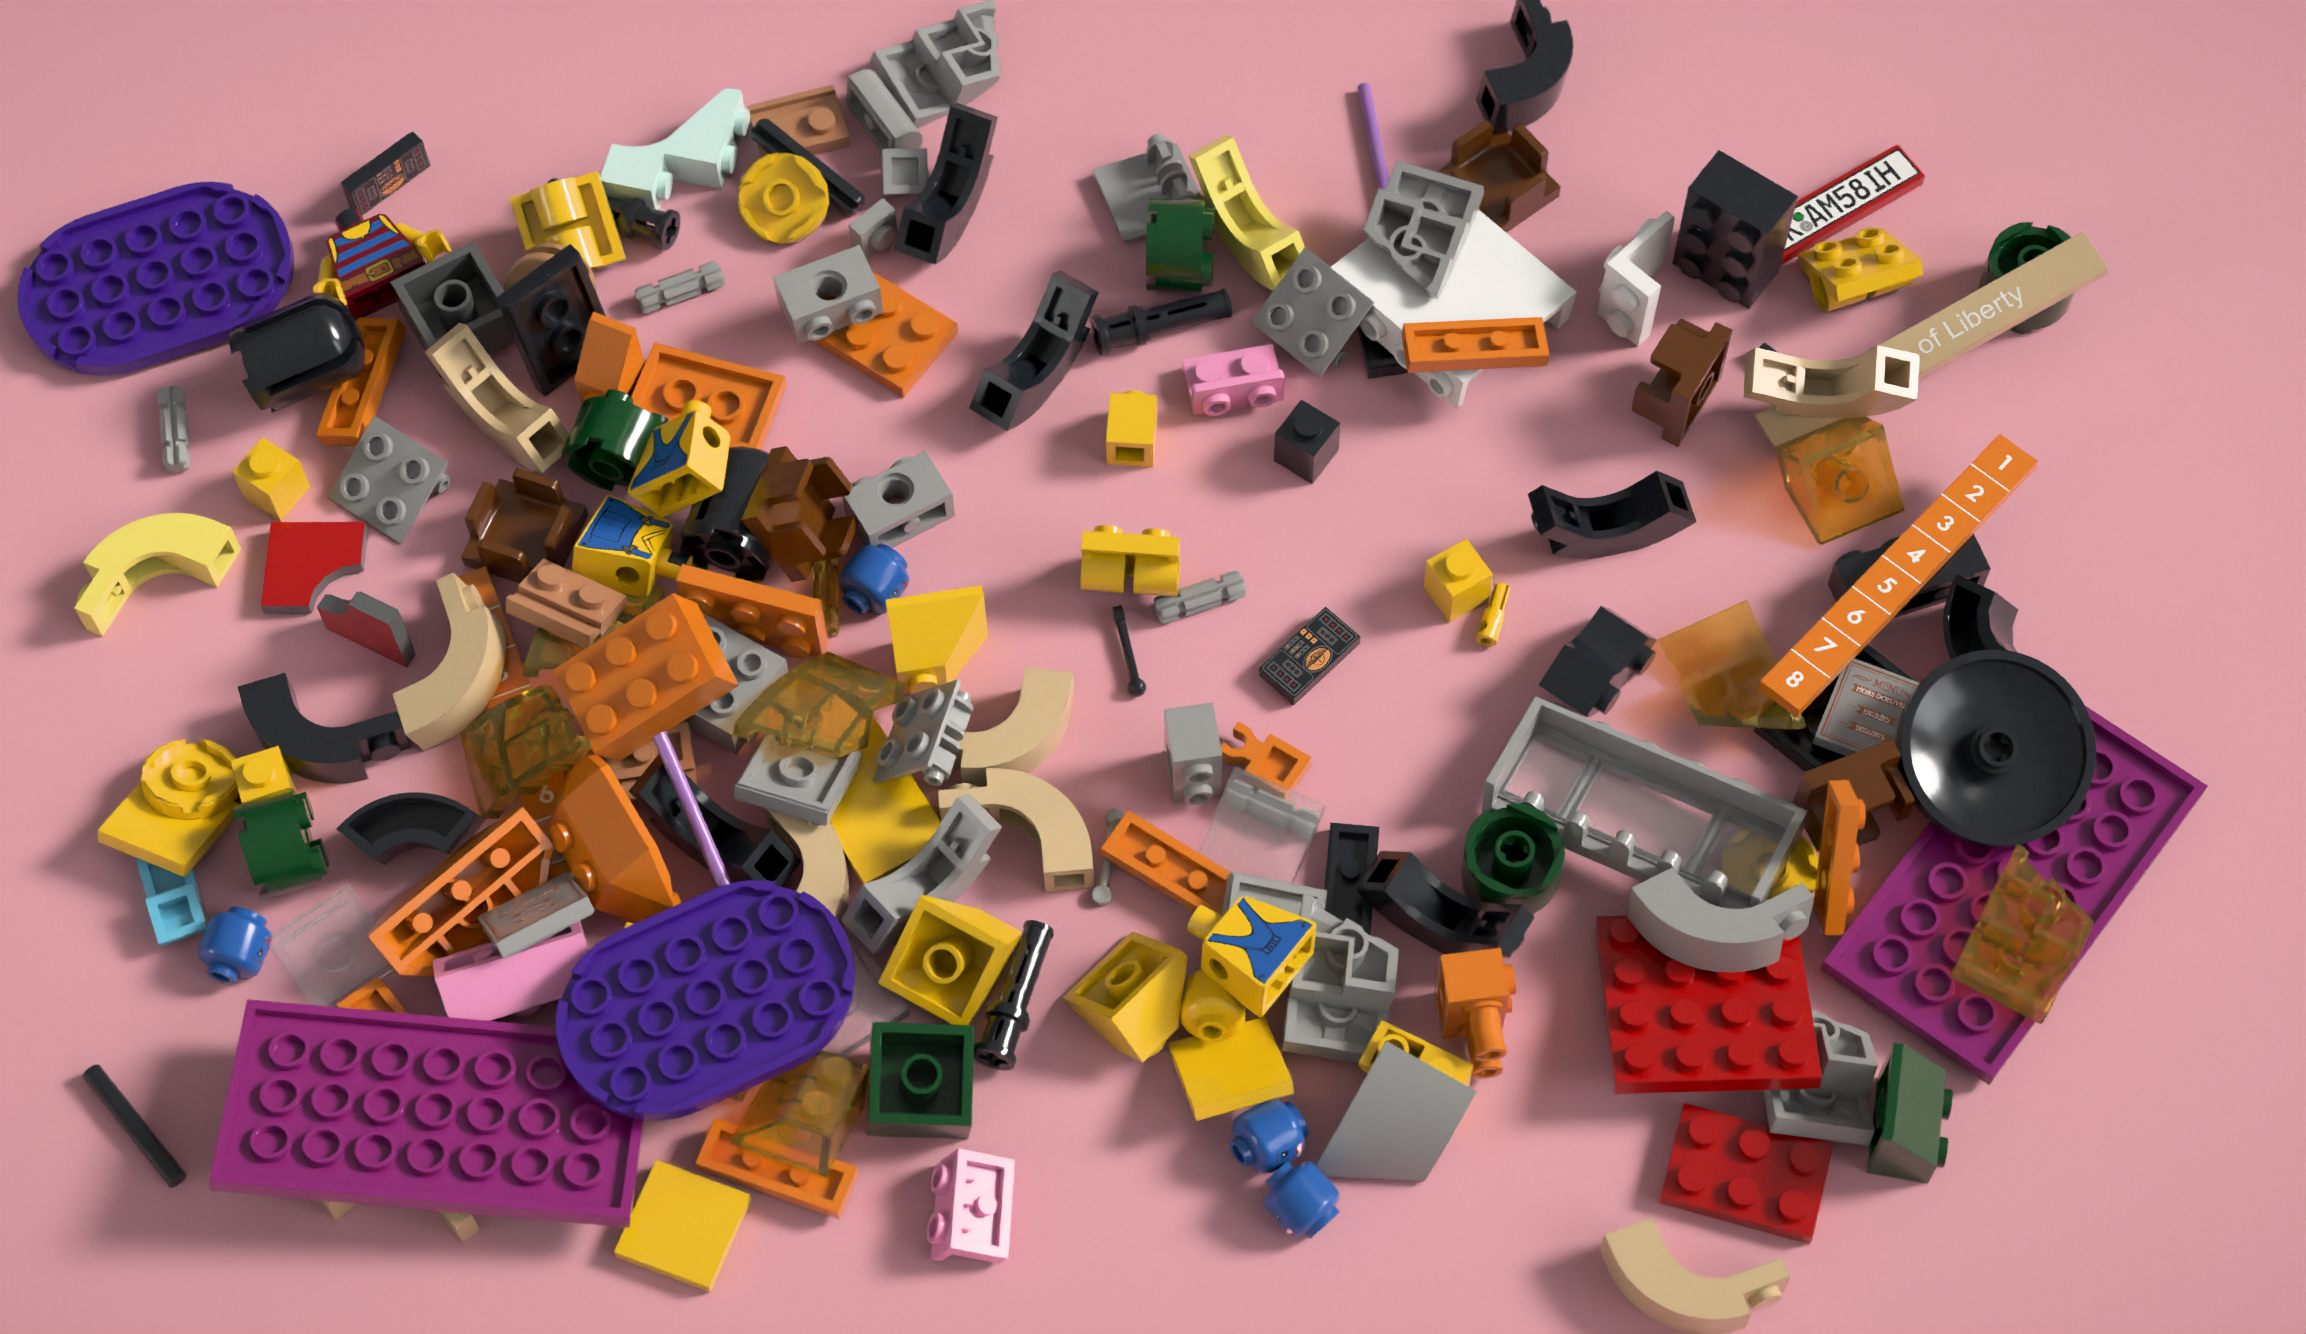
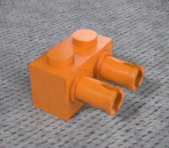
M1501 948L1440 955L1434 993L1442 1039L1466 1037L1470 1063L1473 1064L1471 1075L1473 1078L1487 1079L1503 1073V1065L1500 1058L1507 1055L1502 1034L1505 1015L1512 1013L1511 995H1516V980L1512 964L1504 965Z

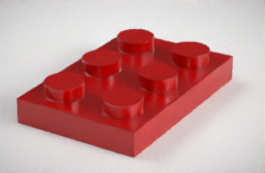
M1684 1103L1659 1203L1810 1244L1815 1231L1834 1143L1815 1138L1770 1133L1769 1125Z

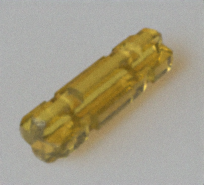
M839 558L817 561L813 565V598L821 600L828 638H835L839 634Z

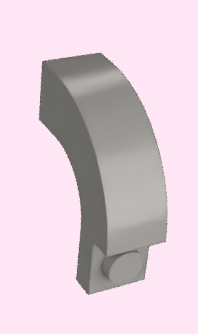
M970 793L957 797L931 839L920 852L892 874L863 884L841 918V921L873 954L895 946L921 895L955 902L966 891L991 858L987 855L986 851L1002 826Z
M1672 867L1631 887L1627 918L1652 946L1678 962L1714 972H1743L1763 968L1779 961L1783 939H1794L1809 926L1814 896L1801 883L1753 907L1743 909L1723 908L1710 904L1698 897Z

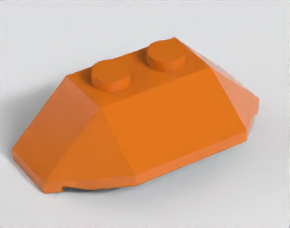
M588 746L579 748L564 776L547 826L554 848L563 854L573 871L574 881L586 893L595 909L634 924L682 903L679 895L672 891L669 872L655 841L610 766L601 757L593 754L592 749Z
M519 807L471 837L400 896L369 931L366 937L397 974L435 977L432 960L491 942L485 934L477 918L478 916L548 881L550 859H552L554 845L523 807Z

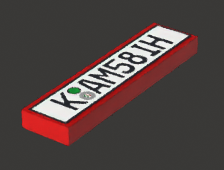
M1897 144L1798 200L1781 265L1794 259L1799 253L1813 248L1816 244L1827 240L1923 185L1925 175Z

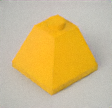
M982 585L886 599L900 694H914L953 681L988 638Z
M921 895L878 984L953 1025H970L1001 977L1023 932L981 909Z
M1132 931L1062 998L1072 1010L1118 1052L1144 1062L1148 1057L1157 1054L1164 1047L1166 1039L1178 1029L1188 957L1183 950Z

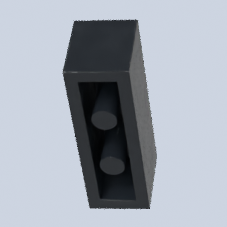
M1974 534L1893 618L1946 602L1950 586L1956 574L1984 586L1991 568ZM1899 537L1893 538L1885 542L1880 548L1863 553L1861 550L1848 552L1834 562L1828 586L1836 602Z

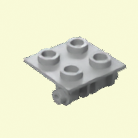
M1161 133L1155 134L1148 139L1146 153L1093 169V174L1124 243L1146 237L1147 223H1151V214H1157V211H1148L1150 198L1199 200L1197 195L1199 190L1178 144H1173L1171 139L1165 138Z
M1304 247L1251 323L1318 377H1321L1330 364L1336 368L1344 361L1347 354L1342 350L1343 345L1375 302Z
M373 416L328 497L402 544L430 494L435 491L443 493L448 489L451 483V478L447 476V470L445 469L448 462L381 419Z
M957 679L904 696L898 702L892 714L894 723L888 740L883 744L877 755V763L879 765L873 779L874 783L877 784L918 771L925 773L924 781L935 786L942 785L943 780L950 777L956 756L953 754L958 753L960 749V744L957 741L963 739L964 731L974 709L971 704V695L958 691L961 685L960 680Z

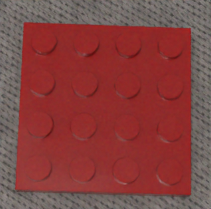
M1627 915L1596 916L1595 932L1615 1094L1820 1089L1822 1072L1800 935L1791 940L1783 939L1779 961L1774 964L1743 972H1714L1695 968L1666 956L1652 946L1638 932L1627 918Z

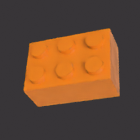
M674 593L553 669L593 753L616 761L626 758L653 740L652 737L667 732L739 686L698 604Z

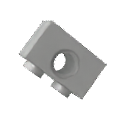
M860 245L773 276L777 301L797 345L809 340L823 339L835 330L851 324L866 323L875 315L883 313L880 287ZM829 296L837 297L833 300H823L824 298Z
M926 451L913 457H903L893 463L890 469L872 478L864 477L852 484L853 487L850 495L843 496L846 516L852 515L857 520L856 533L864 545L876 546L882 543L893 548L955 516L953 493ZM897 497L906 499L900 504L888 503L889 500Z
M1213 702L1164 709V748L1173 803L1185 802L1189 805H1200L1211 801L1214 797H1221L1222 751Z

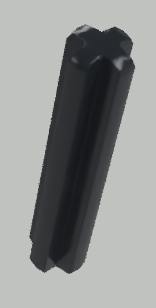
M760 119L750 132V137L753 141L770 154L789 153L805 158L821 172L827 183L829 201L849 216L856 214L865 201V196L769 119Z

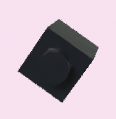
M1300 400L1275 432L1274 461L1313 484L1339 451L1340 422L1307 402Z

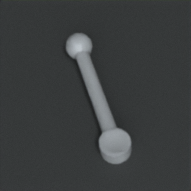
M1110 809L1105 815V821L1108 824L1106 840L1124 816L1119 809ZM1104 857L1099 885L1092 891V900L1094 904L1100 907L1108 905L1112 899L1111 890L1108 888L1112 862Z

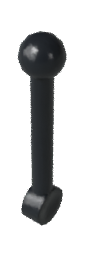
M1122 605L1112 607L1114 621L1117 625L1130 677V682L1127 686L1128 691L1131 695L1139 697L1145 693L1146 683L1139 678Z

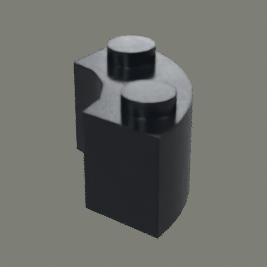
M1956 574L1946 598L1943 617L1944 638L1950 658L1953 659L1960 655L1980 650L1998 649L2017 652L2013 645V624L2019 609L1995 591Z
M1600 606L1580 634L1563 646L1539 683V686L1586 717H1590L1598 711L1606 715L1621 694L1620 689L1635 672L1641 676L1651 665L1656 655V652L1651 648L1657 639L1610 608Z
M408 792L389 795L366 804L346 818L337 830L372 859L386 865L399 853L418 847L438 849L450 856L468 841L486 820L467 806L450 798L431 793Z

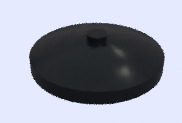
M1994 649L1966 653L1947 661L1933 670L1918 684L1908 698L1902 710L1896 733V747L1901 754L1898 768L1914 796L1915 806L1934 826L1957 840L1980 847L2009 848L2021 846L2058 829L2070 819L2085 799L2091 786L2096 766L2097 750L2093 725L2089 713L2075 689L2065 678L2047 664L2028 655L2008 650Z

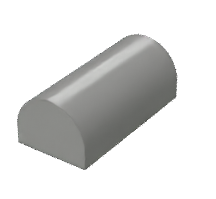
M864 69L848 76L846 105L879 150L920 148L923 142L922 134L878 75L871 69Z

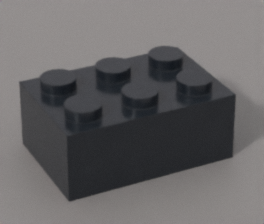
M1718 150L1688 187L1672 264L1679 267L1686 276L1699 279L1713 287L1725 299L1731 302H1738L1750 309L1779 272L1798 196Z

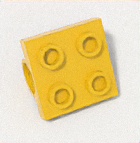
M598 171L575 178L570 177L533 188L530 192L509 198L526 251L541 243H557L564 246L571 244L580 252V255L588 263L591 270L627 260Z
M1882 227L1865 228L1858 231L1855 236L1840 241H1823L1816 244L1813 249L1798 254L1800 271L1809 277L1812 294L1818 307L1823 312L1863 301L1867 298V295L1873 298L1911 286L1914 278L1923 276L1922 259Z
M1110 525L1095 526L1094 531H1082L1081 590L1124 593L1126 577H1134V594L1177 597L1181 570L1179 537H1172L1169 531L1155 528L1144 529L1142 534L1123 533V529Z

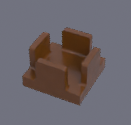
M1484 120L1453 142L1451 161L1437 172L1484 186V195L1478 210L1507 233L1557 199L1560 195L1561 186L1547 173L1548 150L1523 124L1519 123L1513 127L1512 135L1508 132L1492 134L1493 126L1488 120Z
M1679 319L1677 324H1671L1654 349L1650 362L1661 369L1650 385L1643 381L1638 384L1635 389L1631 409L1634 413L1662 426L1664 429L1663 440L1679 447L1721 379L1732 336V329L1715 322L1710 332L1684 319Z
M787 446L771 449L768 462L759 476L741 519L756 539L763 544L766 551L791 582L807 580L814 563L817 561L844 557L858 526L857 520L852 515L833 518L836 508L829 499L848 496L853 487L830 457L798 460Z
M516 468L512 475L514 483L499 479L494 488L493 484L485 481L482 482L465 517L470 539L461 558L464 566L473 569L486 566L489 574L521 583L543 558L564 567L589 514L585 505L564 498L560 483L557 480Z
M1893 739L1802 773L1792 802L1796 806L1808 810L1804 828L1817 852H1820L1829 780H1849L1857 799H1862L1864 802L1866 821L1864 829L1857 831L1856 843L1858 847L1877 840L1881 833L1870 811L1889 805L1897 821L1908 818L1915 800L1898 768L1901 754Z

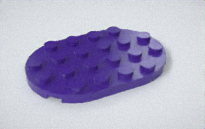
M223 182L185 184L88 214L57 229L39 245L41 251L29 269L24 267L18 286V309L23 325L35 346L57 365L87 375L111 376L125 374L229 341L230 329L273 312L285 296L294 270L293 246L282 218L272 205L259 195L255 194L252 196L235 190L232 184Z
M748 880L726 884L617 931L593 946L572 969V977L564 990L562 999L558 1001L556 1036L563 1060L572 1078L599 1105L622 1116L641 1120H669L688 1116L807 1062L829 1044L842 1027L853 1001L855 968L850 944L842 926L832 912L820 901L804 891L799 893L788 888L775 886V882L765 880Z

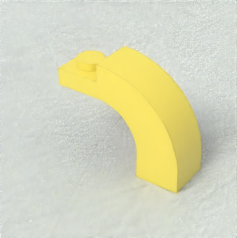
M1224 135L1188 155L1201 187V191L1197 192L1199 200L1206 201V207H1215L1214 229L1243 269L1262 286L1274 291L1305 246L1298 230L1282 224L1267 209L1252 184L1234 137Z
M165 513L141 518L108 535L86 557L83 563L92 581L85 584L80 590L74 609L86 630L103 637L127 598L145 581L156 576L176 573L188 575L218 587L242 549L231 527L204 516L187 513Z

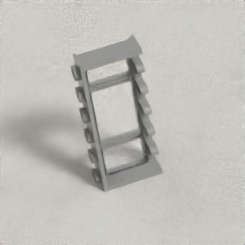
M1535 696L1485 781L1481 813L1490 809L1494 811L1506 808L1507 804L1515 803L1535 807L1554 821L1562 843H1564V848L1641 882L1673 867L1688 887L1704 901L1723 908L1743 909L1756 906L1768 900L1794 848L1801 839L1808 810L1796 806L1788 799L1774 797L1755 789L1743 780L1729 778L1705 768L1695 760L1684 759L1660 749L1650 741L1639 740L1617 731L1605 722L1594 721L1572 712L1562 704L1551 703Z

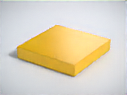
M140 782L98 829V842L186 877L234 820L233 806L238 803L233 802L226 810L207 818L194 820L171 818L154 810L144 799Z
M1265 1016L1246 1021L1238 1034L1218 1042H1207L1192 1036L1168 1043L1172 1061L1196 1121L1294 1094L1291 1076Z
M656 1160L632 1211L630 1228H624L614 1250L615 1256L711 1293L751 1203V1196L749 1193Z

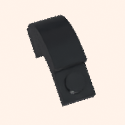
M1516 0L1510 24L1527 59L1513 66L1484 71L1476 102L1484 119L1488 120L1493 126L1492 134L1511 131L1519 123L1527 126L1537 121L1554 106L1561 93L1573 55V36L1568 21L1552 22L1548 8L1543 7L1540 0Z
M957 102L950 106L933 172L919 197L904 207L894 250L935 265L953 250L977 207L990 171L994 155L989 154L997 124V116Z
M1062 270L1052 273L1038 310L1026 334L1005 359L984 369L969 409L1006 431L1017 427L1029 419L1061 383L1077 358L1089 334L1090 328L1085 325L1099 292Z
M1659 471L1653 472L1621 491L1601 497H1572L1544 485L1528 493L1533 510L1531 514L1533 525L1541 536L1548 538L1553 555L1560 557L1592 559L1635 551L1669 538L1697 522L1683 481Z
M286 673L238 686L245 714L261 745L265 750L279 746L291 772L303 778L324 783H350L366 780L369 778L364 762L388 760L398 755L400 751L411 748L409 738L404 733L398 711L348 726L326 727L309 721L300 713L296 694Z
M658 754L630 788L629 792L652 815L649 821L666 838L693 860L709 870L660 754ZM684 772L731 883L765 880L773 881L775 886L781 887L800 864L801 860L772 829L754 826L733 816L710 799Z
M1380 851L1355 889L1376 911L1399 929L1445 955L1501 948L1502 956L1510 957L1524 941L1525 932L1535 918L1523 905L1481 902L1455 891L1434 876L1411 852Z

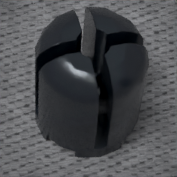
M328 293L313 294L232 328L229 332L228 338L231 353L241 351L243 365L249 377L242 380L243 384L262 411L270 407L271 412L280 410L354 379L364 369L365 346L361 330L343 302Z
M743 446L729 447L722 492L692 504L680 534L682 543L679 552L691 555L693 557L692 564L696 567L706 570L708 564L721 570L736 573L735 578L754 583L764 580L766 572L772 565L773 558L741 519L759 476L768 462V452Z

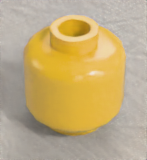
M1198 970L1188 976L1184 982L1180 1018L1185 1030L1194 1037L1207 1042H1218L1233 1037L1240 1032L1245 1024L1246 1007L1218 983L1207 977L1202 970Z

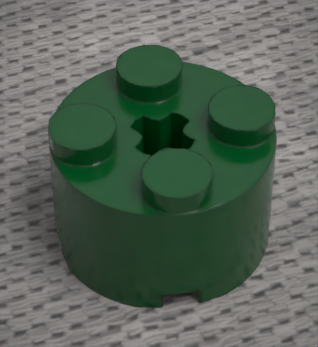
M1150 198L1148 211H1157V214H1151V223H1147L1146 276L1155 277L1148 278L1146 284L1147 291L1202 292L1203 286H1211V280H1213L1214 252H1205V240H1212L1215 207H1206L1205 200Z
M2033 222L2017 223L2006 228L1994 241L1982 272L1978 289L2071 237L2063 230L2048 225L2047 229L2033 227ZM2074 293L2010 329L2019 334H2026L2034 329L2045 328L2056 323L2067 312Z
M607 390L605 396L590 397L582 403L562 449V458L568 455L570 458L567 464L568 468L578 477L596 487L611 492L615 484L629 487L652 431L655 427L670 420L661 414L649 413L643 408L634 405L633 399L622 391Z
M291 788L233 806L234 819L245 817L243 823L246 830L238 832V836L254 885L265 883L259 894L262 900L322 883V875L328 874L326 867L330 865L322 839H312L309 828L312 827V820H315L307 792L296 794L295 790Z
M1520 803L1507 804L1506 808L1494 811L1490 809L1478 816L1467 833L1462 859L1461 876L1463 890L1466 895L1486 903L1523 905L1532 915L1544 908L1554 897L1558 889L1565 859L1564 843H1562L1554 821L1541 810Z

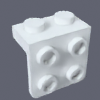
M1668 211L1664 212L1656 220L1650 218L1645 221L1638 229L1635 239L1625 248L1622 245L1616 247L1608 255L1603 265L1606 270L1604 280L1598 290L1601 295L1597 314L1607 321L1614 333L1628 338L1636 346H1639L1651 334L1661 285L1654 281L1651 276L1662 267L1666 260L1675 217Z

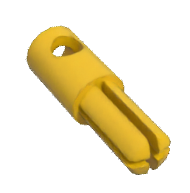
M1495 583L1488 608L1484 610L1476 641L1486 647L1496 646L1504 621V609L1510 593V587L1505 583Z

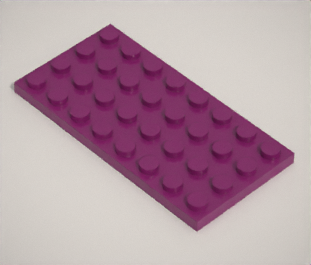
M2087 706L2085 707L2089 713L2096 739V766L2088 793L2069 820L2042 838L2021 846L2009 848H1987L1971 845L1951 837L1929 822L1825 958L1820 968L1988 1085L1998 1075L2208 787V785Z
M247 999L209 1184L211 1191L630 1228L645 1120L622 1116L604 1108L591 1099L577 1085L568 1071L560 1052L556 1027Z

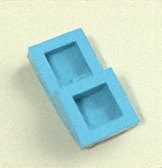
M137 858L136 863L147 896L145 901L158 945L161 947L205 932L208 924L194 869L192 868L186 877H182Z

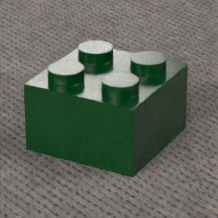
M872 1022L869 1047L866 1136L968 1139L972 1127L975 1026Z

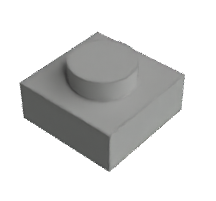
M927 148L881 149L882 196L920 195L928 183Z
M883 198L849 224L852 247L860 245L866 259L876 251L886 249L898 234L895 209Z

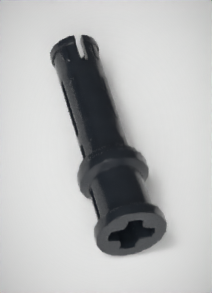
M551 178L548 183L557 181L559 179ZM607 196L615 225L624 237L633 239L636 236L656 242L657 247L663 250H668L673 246L681 224L679 212L672 209L663 212L648 207L645 201L638 198L629 199L625 202Z
M1223 288L1220 291L1178 300L1145 310L1141 306L1132 305L1128 307L1127 312L1104 318H1101L1098 314L1090 317V323L1097 351L1100 356L1108 355L1109 350L1133 343H1136L1138 347L1144 346L1146 342L1150 341L1151 336L1222 318H1230L1233 315L1229 294Z
M1027 920L1024 923L1023 933L1010 964L999 999L988 1006L985 1013L988 1023L981 1042L974 1044V1059L987 1067L1004 1071L1015 1067L1017 1058L1014 1051L1020 1034L1027 1031L1030 1024L1029 1014L1026 1010L1036 981L1039 978L1049 944L1055 934L1053 933V928L1040 921Z

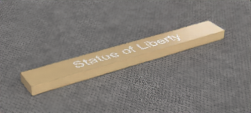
M2082 231L1883 342L1880 346L1918 354L1919 380L2104 277L2108 273V267ZM1775 404L1755 414V421L1778 457L1849 419L1787 415L1776 412L1777 405Z

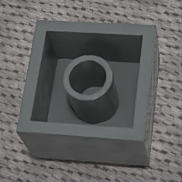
M474 241L391 281L400 310L424 351L428 350L458 323L468 325L488 355L515 343L495 299L504 290ZM434 366V368H435V370L437 371L439 377L442 379L443 377L441 376V374L439 373V371H438V370L436 369V367Z

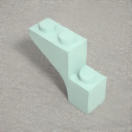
M732 88L722 90L674 133L658 143L647 146L611 144L600 175L606 196L625 202L629 199L638 198L645 201L646 206L659 210L662 199L668 200L671 195L673 180L721 189L727 172L733 173L738 157V149L736 147L739 136H745L749 128L750 111L744 107L742 91Z

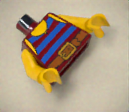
M349 208L339 213L335 219L339 232L326 240L329 255L321 260L318 282L314 285L313 292L314 294L328 293L334 295L344 305H347L350 315L357 321L359 317L364 318L397 302L391 281L426 265L423 258L426 259L427 263L435 260L434 257L439 253L447 252L449 254L452 250L439 229L422 233L403 223L394 224L385 214H377L364 220L358 209Z

